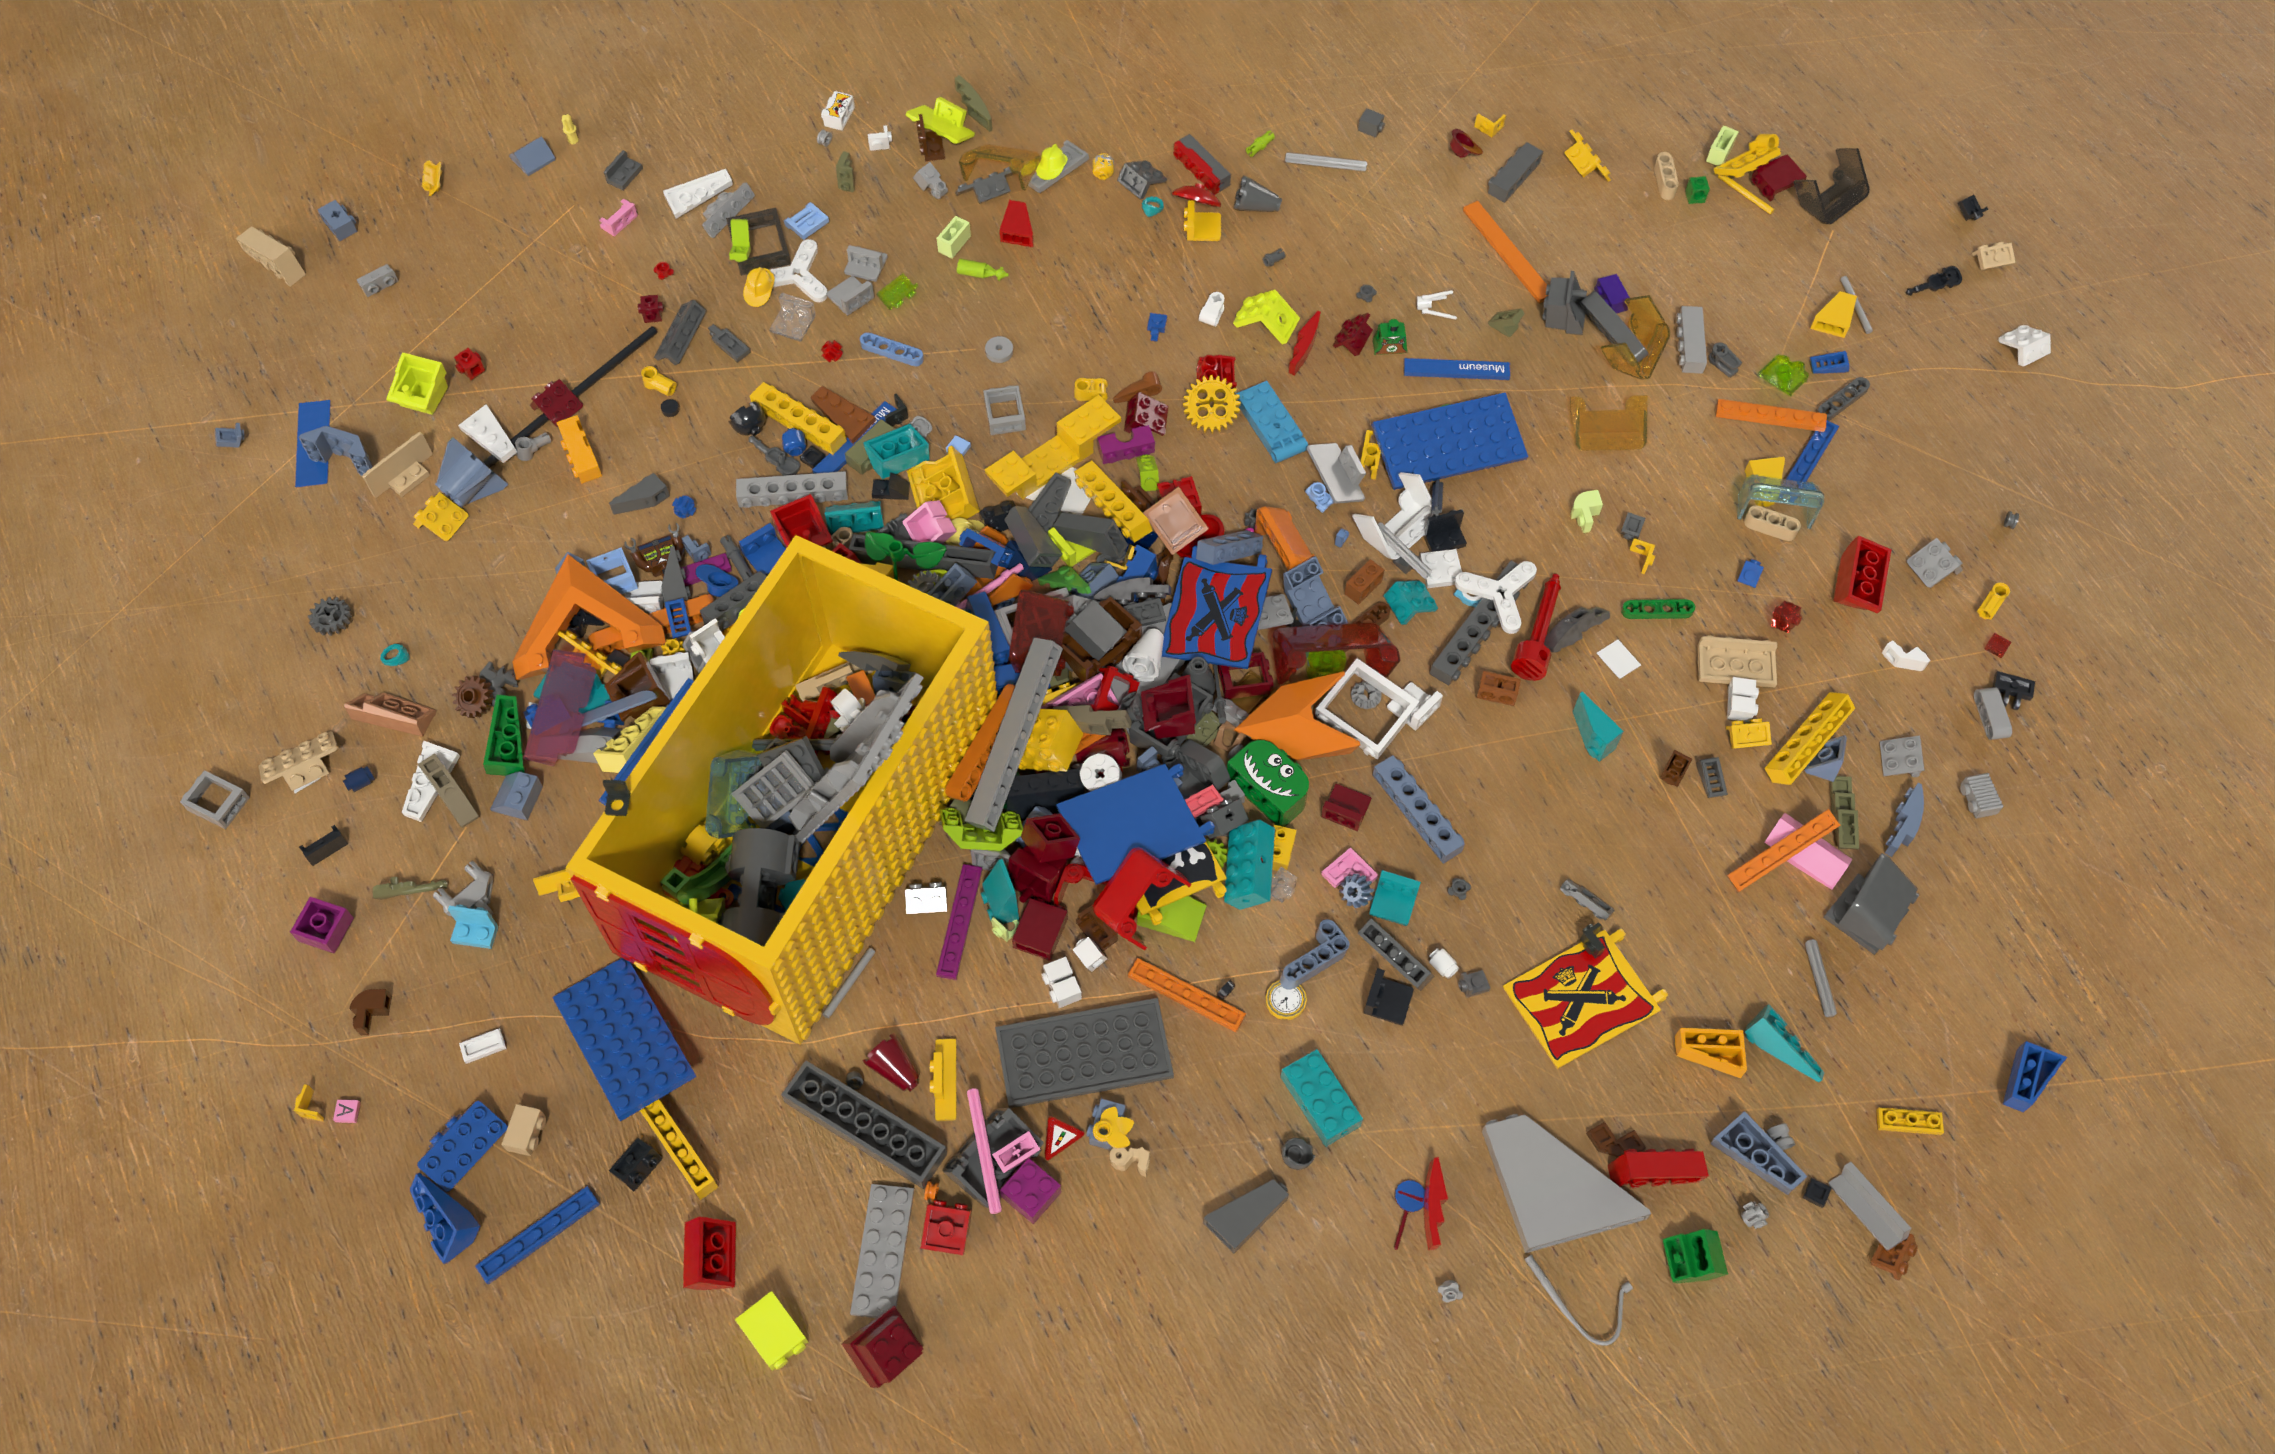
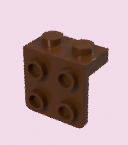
M1125 480L1121 482V491L1142 513L1155 504L1154 500L1140 485L1133 489Z

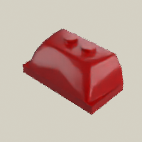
M1858 535L1841 556L1833 601L1848 607L1879 613L1882 610L1892 549Z

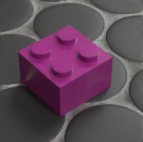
M309 897L290 933L298 942L335 953L354 918L346 908Z
M1029 1158L1000 1189L1001 1197L1032 1224L1040 1218L1062 1192L1061 1185Z

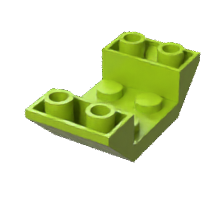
M955 808L940 809L943 830L961 849L1002 851L1020 837L1023 831L1020 816L1015 812L1007 811L1001 813L998 826L993 832L977 828L971 824L963 825L960 810Z

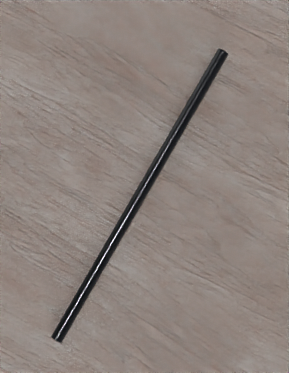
M651 326L577 385L571 392L576 397L580 396L656 335L657 330ZM541 414L510 439L513 446L516 447L515 442L518 438H528L549 419L544 414ZM491 454L483 463L490 468L499 460Z

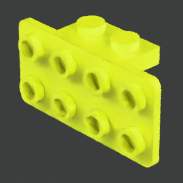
M942 97L936 99L934 110L926 105H922L906 111V116L914 122L919 121V114H922L924 128L933 130L937 135L949 139L951 143L958 144L975 135V132L963 126L967 111Z

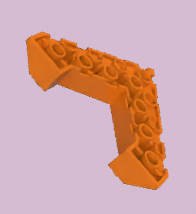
M567 554L512 661L516 680L555 671L551 652L561 637L558 633L559 631H566L573 616L578 613L580 608L621 632L624 648L629 653L665 645L666 638L663 626Z

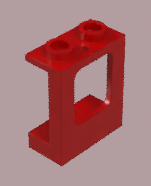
M1115 667L1099 668L1098 671L1104 673L1094 704L1087 705H1090L1094 712L1099 710L1116 711L1119 706L1107 700L1113 678L1130 685L1128 694L1132 692L1137 693L1140 682L1134 680V677L1130 674L1119 673V669Z

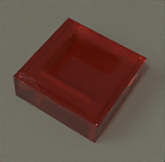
M1994 633L1984 649L2002 658L2011 641Z

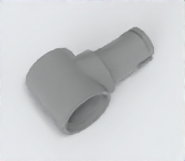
M545 432L533 439L527 437L518 438L515 442L518 459L522 461L531 460L534 452L538 451L540 447L551 443L549 435Z

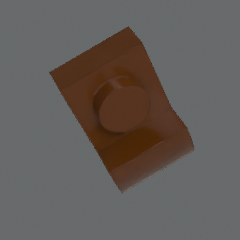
M386 989L365 990L359 993L351 1002L349 1009L356 1015L353 1018V1027L360 1035H369L372 1016H389L392 996Z

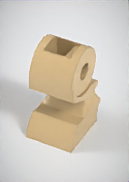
M1143 1147L1130 1148L1128 1152L1125 1148H1113L1110 1151V1163L1115 1169L1126 1171L1136 1161L1138 1162V1172L1144 1177L1147 1176L1150 1162L1149 1151L1144 1150Z

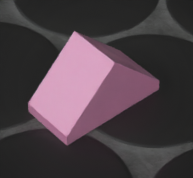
M1028 1131L992 1155L1003 1173L1025 1162L1037 1153L1040 1148Z

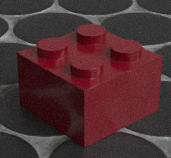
M1061 813L1027 818L1021 834L1022 840L1040 863L1074 857L1080 841V837Z

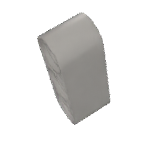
M1998 688L1976 689L1974 700L1987 738L1989 740L2010 738L2012 726Z

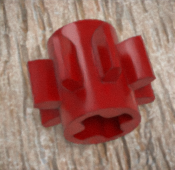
M828 340L821 348L823 352L822 357L829 363L831 360L834 362L838 361L843 354V351L840 350L842 346L835 340L833 342Z

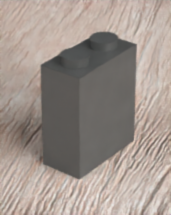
M1093 600L1089 605L1085 603L1078 610L1080 612L1079 615L1074 613L1067 620L1069 625L1064 630L1094 659L1099 661L1127 631Z

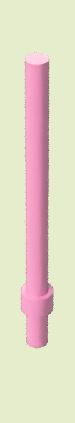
M1019 563L1012 569L1005 570L1001 573L1000 577L974 594L981 592L988 594L1003 584L1012 574H1018L1024 570L1023 565ZM965 599L955 607L964 610L966 608L967 599Z

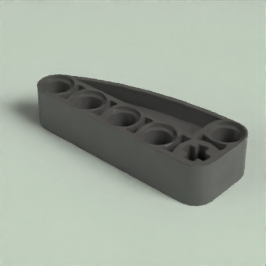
M1593 291L1580 301L1590 321L1633 366L1649 355L1637 337L1596 291Z

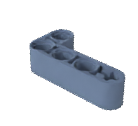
M1329 919L1323 920L1316 932V939L1320 946L1284 968L1280 977V984L1283 988L1288 990L1294 989L1345 957L1349 948V940L1335 922ZM1323 930L1328 931L1330 934L1324 933ZM1319 955L1324 956L1326 959L1320 958ZM1303 965L1309 966L1310 969L1304 968Z

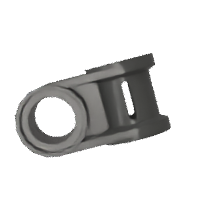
M1136 692L1129 693L1122 699L1118 710H1126L1131 721H1139L1143 715L1142 701Z

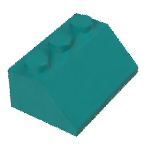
M911 424L863 442L873 469L882 479L890 477V473L897 474L923 461H929V443Z
M881 501L852 503L841 506L834 505L825 508V518L830 535H833L841 527L850 528L852 533L875 531L884 527Z

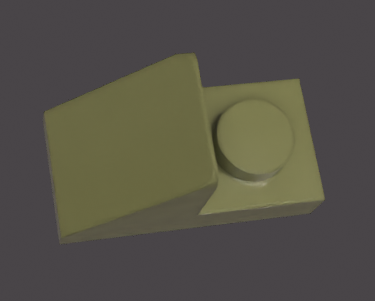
M1522 308L1497 312L1488 324L1507 337H1511L1519 328L1518 323L1525 313Z

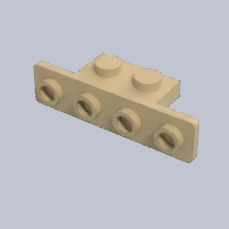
M847 662L797 684L796 689L802 702L820 696L822 687H828L833 690L848 684L846 677L862 671V669ZM864 671V672H865L866 675H868V674L872 673L873 671Z

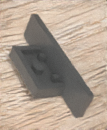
M1010 166L1005 168L1002 173L994 172L989 174V177L986 179L982 177L975 179L970 185L967 183L959 185L955 194L958 196L974 190L977 200L981 204L1010 193L1011 190L1006 177L1016 174L1019 168Z

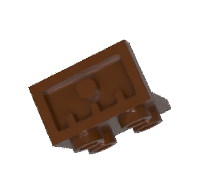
M919 114V121H916L917 130L921 131L918 133L919 143L923 144L920 145L921 155L925 156V162L945 159L942 137L934 131L925 132L922 114Z

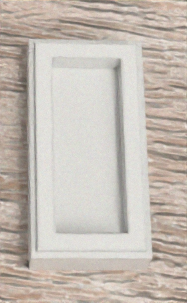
M500 1028L459 1043L466 1064L507 1049Z

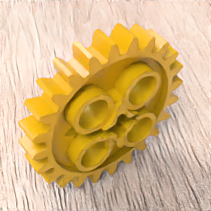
M1210 375L1209 380L1203 376V382L1197 379L1196 386L1191 383L1192 390H1186L1189 396H1184V400L1187 402L1183 403V407L1187 408L1184 410V414H1189L1187 421L1193 420L1191 426L1197 424L1198 431L1203 427L1204 433L1210 429L1211 434H1213L1214 429H1217L1220 433V427L1227 430V423L1233 425L1231 419L1237 420L1235 413H1240V409L1237 407L1241 406V402L1236 401L1240 398V395H1234L1237 389H1231L1232 383L1226 385V378L1221 382L1219 376L1216 380H1213L1212 375ZM1222 392L1225 394V397L1218 399L1216 394ZM1206 393L1208 396L1205 399H1200L1198 395ZM1210 402H1214L1213 407H1210ZM1201 410L1208 412L1204 417L1198 415ZM1224 410L1226 413L1223 416H1218L1216 412Z

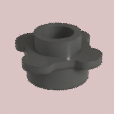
M1363 285L1356 296L1366 302H1371L1372 297L1377 292L1371 285Z
M1454 878L1452 886L1448 888V894L1457 896L1460 900H1465L1467 897L1466 893L1471 889V885L1463 879Z

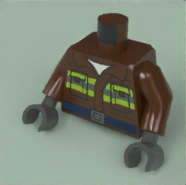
M676 523V531H672L670 524L668 525V530L673 533V537L670 534L637 546L638 550L635 548L636 541L631 538L633 542L632 547H629L626 541L624 542L625 548L631 551L630 554L638 568L647 573L651 572L654 577L660 575L664 577L671 546H674L675 551L679 550L682 559L684 546L681 535L678 534L680 530L679 524Z

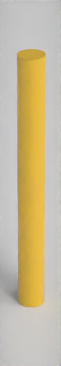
M1718 175L1720 180L1770 215L1774 212V208L1730 177Z

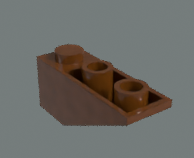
M1674 750L1660 779L1669 785L1678 787L1692 758Z

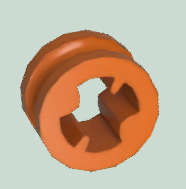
M931 1181L927 1182L924 1200L932 1199V1202L937 1200L938 1182L932 1184Z

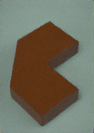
M1606 1122L1601 1123L1586 1133L1598 1152L1615 1157H1620L1626 1150L1636 1149L1637 1152H1642L1646 1149V1146L1635 1130L1616 1139Z

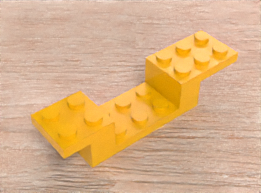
M1098 395L1059 420L1055 437L1023 458H1020L1013 450L987 467L985 474L1007 497L1016 492L1023 500L1047 484L1055 472L1061 475L1093 454V440L1119 424L1121 417Z

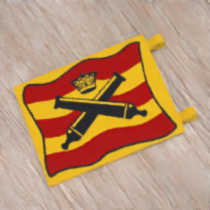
M1623 929L1617 930L1610 936L1606 930L1596 934L1597 938L1605 946L1602 955L1596 959L1592 954L1590 955L1586 952L1584 944L1581 942L1503 985L1504 990L1557 1069L1661 1011L1658 1003L1666 1000L1668 993L1665 989L1658 991L1653 996L1648 992L1615 944L1624 939L1626 933Z

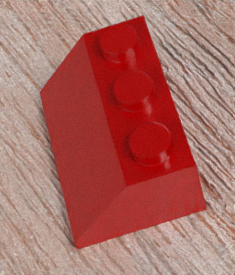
M701 1216L685 1222L683 1288L712 1290L735 1287L736 1222Z

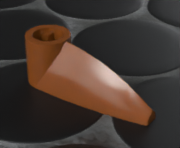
M1153 371L1146 373L1143 379L1121 390L1113 398L1114 403L1127 402L1138 392L1148 397L1159 394L1162 391V386L1158 374Z

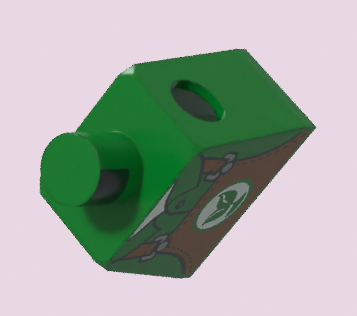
M1391 319L1389 323L1379 324L1372 340L1374 355L1407 353L1404 323L1399 322L1397 319Z

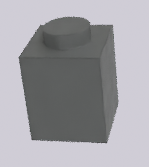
M1366 108L1359 119L1358 131L1376 138L1378 133L1382 132L1385 127L1383 122L1384 115Z

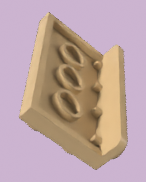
M1711 635L1701 637L1697 645L1699 682L1730 684L1732 678L1737 677L1756 680V686L1775 688L1777 685L1775 655L1777 642H1771L1770 640L1758 641L1748 638H1720Z

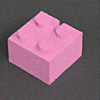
M940 500L925 502L903 521L912 541L943 544L957 532L950 518L945 517L947 513Z

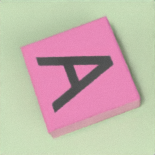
M337 1100L333 1121L338 1123H357L360 1102L358 1100Z

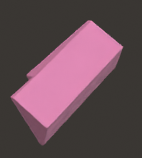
M1102 673L1095 675L1042 705L1040 709H1053V707L1063 705L1080 706L1094 704L1103 679ZM1110 688L1107 700L1119 706L1120 704Z
M1784 813L1764 843L1771 847L1803 825ZM1822 838L1787 860V862L1831 890L1852 861L1850 857Z

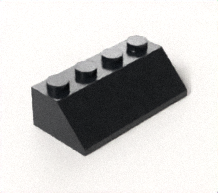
M1080 769L1067 770V772L1058 771L1015 776L1004 804V811L1019 814L1021 821L1029 816L1035 806L1045 807L1052 814H1059L1056 804L1084 794Z

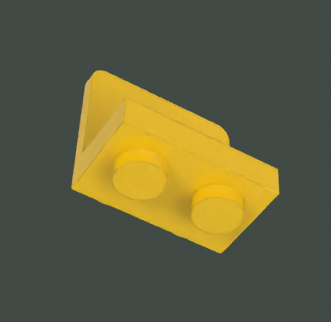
M1188 200V208L1184 207V218H1187V221H1184V231H1187V240L1220 241L1221 214L1195 212V201Z
M439 492L435 497L431 495L425 503L427 507L424 510L420 508L415 514L414 518L416 520L413 525L420 528L423 524L442 540L449 541L468 518V513Z

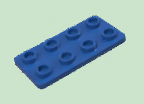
M475 1101L463 1115L459 1114L457 1117L453 1115L446 1122L445 1125L447 1127L442 1133L438 1131L430 1139L431 1144L428 1146L430 1150L417 1162L418 1168L444 1191H450L508 1128L481 1101Z

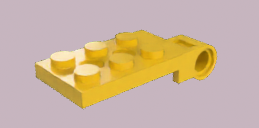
M1759 134L1756 140L1748 143V151L1715 167V174L1722 175L1723 177L1730 175L1736 178L1742 177L1746 172L1756 170L1757 166L1769 163V160L1781 155L1780 148H1778V136L1776 134Z

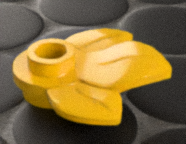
M1116 1107L1108 1108L1103 1111L1100 1121L1094 1125L1093 1135L1098 1141L1108 1142L1114 1148H1125L1130 1145L1126 1135L1132 1129L1134 1121L1129 1118L1118 1117ZM1105 1129L1107 1134L1102 1135L1099 1130Z

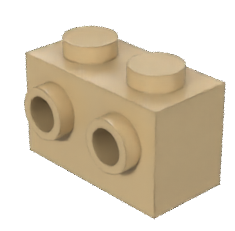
M516 1104L501 1144L506 1151L531 1156L533 1150H536L538 1146L540 1130H543L546 1124L544 1113L540 1109Z

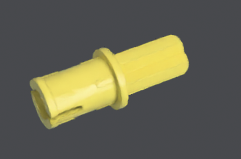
M569 114L562 115L563 131L567 135L568 142L576 144L579 140L576 134V126L573 124Z

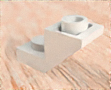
M1893 640L1886 645L1882 652L1894 667L1923 671L1930 662L1927 655L1918 647L1906 654L1902 647Z

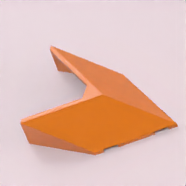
M1344 671L1281 686L1234 729L1238 733L1250 736L1254 741L1265 740L1271 742L1296 761L1347 755L1360 746V741L1315 720L1312 714L1311 706L1345 675Z

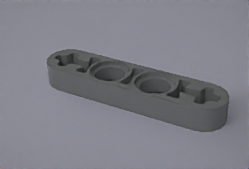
M1864 377L1856 378L1820 405L1817 412L1825 413L1829 409L1827 420L1830 421L1866 394L1870 387V382ZM1844 393H1851L1853 397L1849 398ZM1832 402H1839L1841 406L1837 407Z

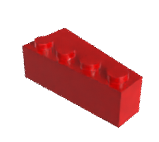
M1692 1148L1684 1149L1680 1152H1676L1675 1149H1666L1662 1152H1656V1149H1648L1643 1152L1630 1149L1624 1151L1623 1155L1607 1165L1610 1180L1619 1187L1629 1184L1630 1188H1639L1650 1182L1653 1187L1667 1184L1669 1181H1671V1185L1699 1183L1709 1176L1704 1152L1695 1151Z

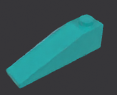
M1769 1004L1766 1005L1747 1025L1745 1029L1747 1039L1752 1044L1755 1043L1760 1049L1817 1082H1821L1824 1077V1071L1808 1051H1802L1799 1043L1800 1040L1796 1035L1792 1036L1785 1028L1787 1023Z

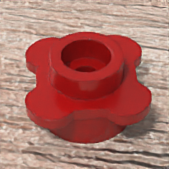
M660 262L654 268V273L658 274L660 280L674 274L673 269H670L669 263Z

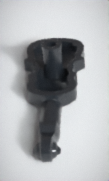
M1956 266L1943 268L1941 274L1930 275L1926 283L1913 288H1907L1906 294L1912 296L1913 293H1919L1927 289L1937 291L1943 289L1944 286L1949 288L1958 286L1962 282V275Z

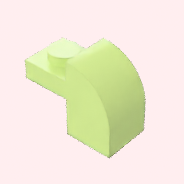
M1598 490L1583 492L1574 501L1571 519L1577 518L1578 526H1581L1583 533L1591 531L1594 522L1592 516L1600 515L1603 503Z

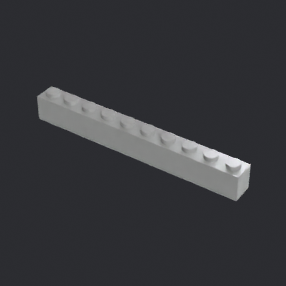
M1034 638L1029 648L1019 679L967 812L965 821L977 828L995 831L1063 649L1051 640Z

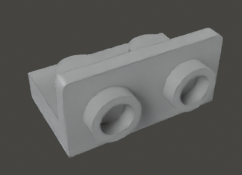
M388 264L356 279L367 297L399 282L395 272Z

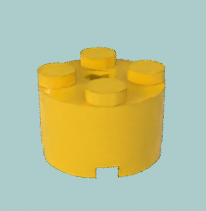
M705 821L703 822L704 826L699 824L685 840L687 846L686 848H681V854L699 866L703 864L707 868L714 862L717 854H722L725 851L727 844H725L726 836Z

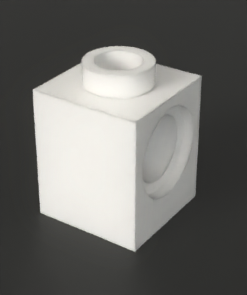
M1089 937L1079 940L1073 949L1085 967L1092 972L1107 960V957L1097 944Z

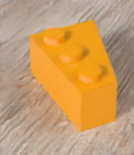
M578 415L557 422L563 440L560 441L564 451L568 450L569 452L566 454L569 464H574V467L571 469L575 478L579 477L581 484L602 477Z

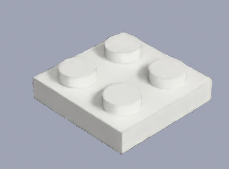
M1456 549L1420 553V560L1432 570L1431 575L1425 579L1427 588L1455 585L1456 576L1462 572Z

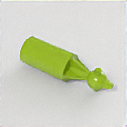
M961 258L958 261L957 274L983 279L996 276L998 281L1004 277H1009V274L1003 270V267L995 270L983 262Z

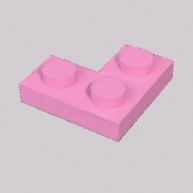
M1349 848L1321 873L1334 888L1345 881L1347 876H1352L1356 873L1360 876L1365 875L1366 882H1374L1378 878V874L1352 848Z

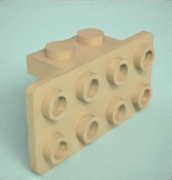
M323 732L311 741H304L296 748L285 750L279 756L262 761L258 766L262 782L266 784L283 776L293 791L329 774L321 757L338 749L333 732Z

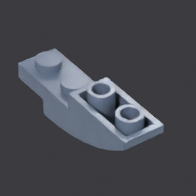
M1917 783L1914 789L1911 787L1908 789L1904 796L1907 798L1906 802L1901 801L1896 809L1898 815L1895 820L1898 821V824L1894 830L1897 833L1895 836L1891 835L1885 844L1888 846L1885 854L1890 857L1895 854L1901 843L1908 847L1919 829L1924 809V794L1922 784Z

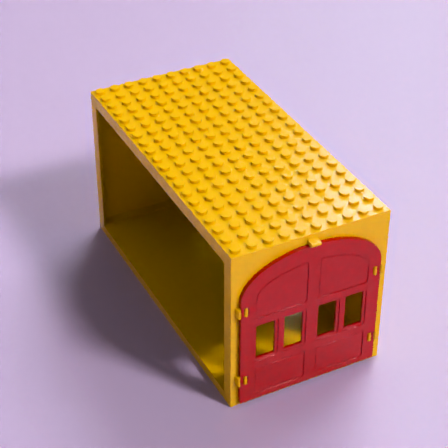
M795 535L626 779L625 783L631 793L627 815L609 816L604 811L565 867L571 877L570 880L612 953L635 964L637 968L645 972L649 971L722 1008L724 1012L733 1017L736 1015L751 1023L762 1025L801 1045L803 1040H807L811 1033L812 1025L814 1022L817 1023L822 1015L823 1007L830 1003L834 989L841 985L843 981L842 976L845 971H849L852 967L853 958L856 953L859 954L861 952L864 940L872 934L874 930L873 925L882 918L884 907L892 901L895 889L902 885L906 871L911 870L914 858L924 848L925 840L932 836L933 827L936 822L941 821L940 809H945L946 806L949 807L953 799L946 795V786L997 701L998 691H996L989 622ZM839 652L882 653L910 663L909 671L923 677L920 683L923 687L917 697H915L916 702L914 706L918 705L906 724L904 723L901 730L903 734L898 742H895L891 749L893 751L888 759L884 760L882 765H879L876 771L872 772L864 786H861L852 797L850 796L847 802L845 801L842 807L840 806L834 812L839 822L820 825L814 831H837L826 850L822 849L813 834L807 839L817 857H798L796 880H790V882L802 879L806 881L786 913L778 899L780 890L784 889L785 885L777 886L775 911L785 913L764 947L675 903V899L664 894L660 881L673 869L675 862L683 858L684 855L681 854V848H686L687 843L685 840L699 824L704 826L703 822L706 821L726 836V849L732 844L735 832L747 827L760 828L731 794L740 787L736 779L739 776L737 768L757 759V755L763 752L752 748L753 740L776 738L770 733V726L773 720L778 715L788 717L784 714L781 703L784 700L789 703L791 701V694H794L802 702L796 689L797 684L847 663L848 661L838 656ZM873 671L872 673L866 675L867 678H868V680H869V683H870L872 689H873V678H872V677L874 676V674H875L876 671ZM846 684L833 689V691L839 694L843 689L849 691L850 687ZM817 696V697H815V698H813V699H810V700L817 702L819 696ZM793 720L794 726H798L799 724ZM818 751L817 757L823 769L826 767L831 769L835 762L830 759V755H825L823 751ZM616 800L611 804V808L613 810H620L624 803L621 800ZM717 854V856L714 858V861H715L721 854ZM732 879L722 887L733 893L734 901L738 900L739 894L742 893L741 883ZM645 933L682 951L685 956L663 946L664 944L661 942L657 943L647 938ZM668 934L676 937L678 942L671 939ZM654 951L668 957V959L657 956Z

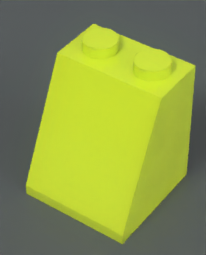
M772 1291L735 1319L772 1371L775 1368L778 1370L786 1365L787 1359L793 1354H800L808 1343L803 1333Z

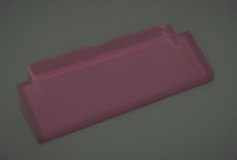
M553 649L523 759L555 766L558 754L566 756L575 752L584 719L583 714L578 711L579 708H585L588 704L596 674L595 668L591 667L590 663H583L584 653Z

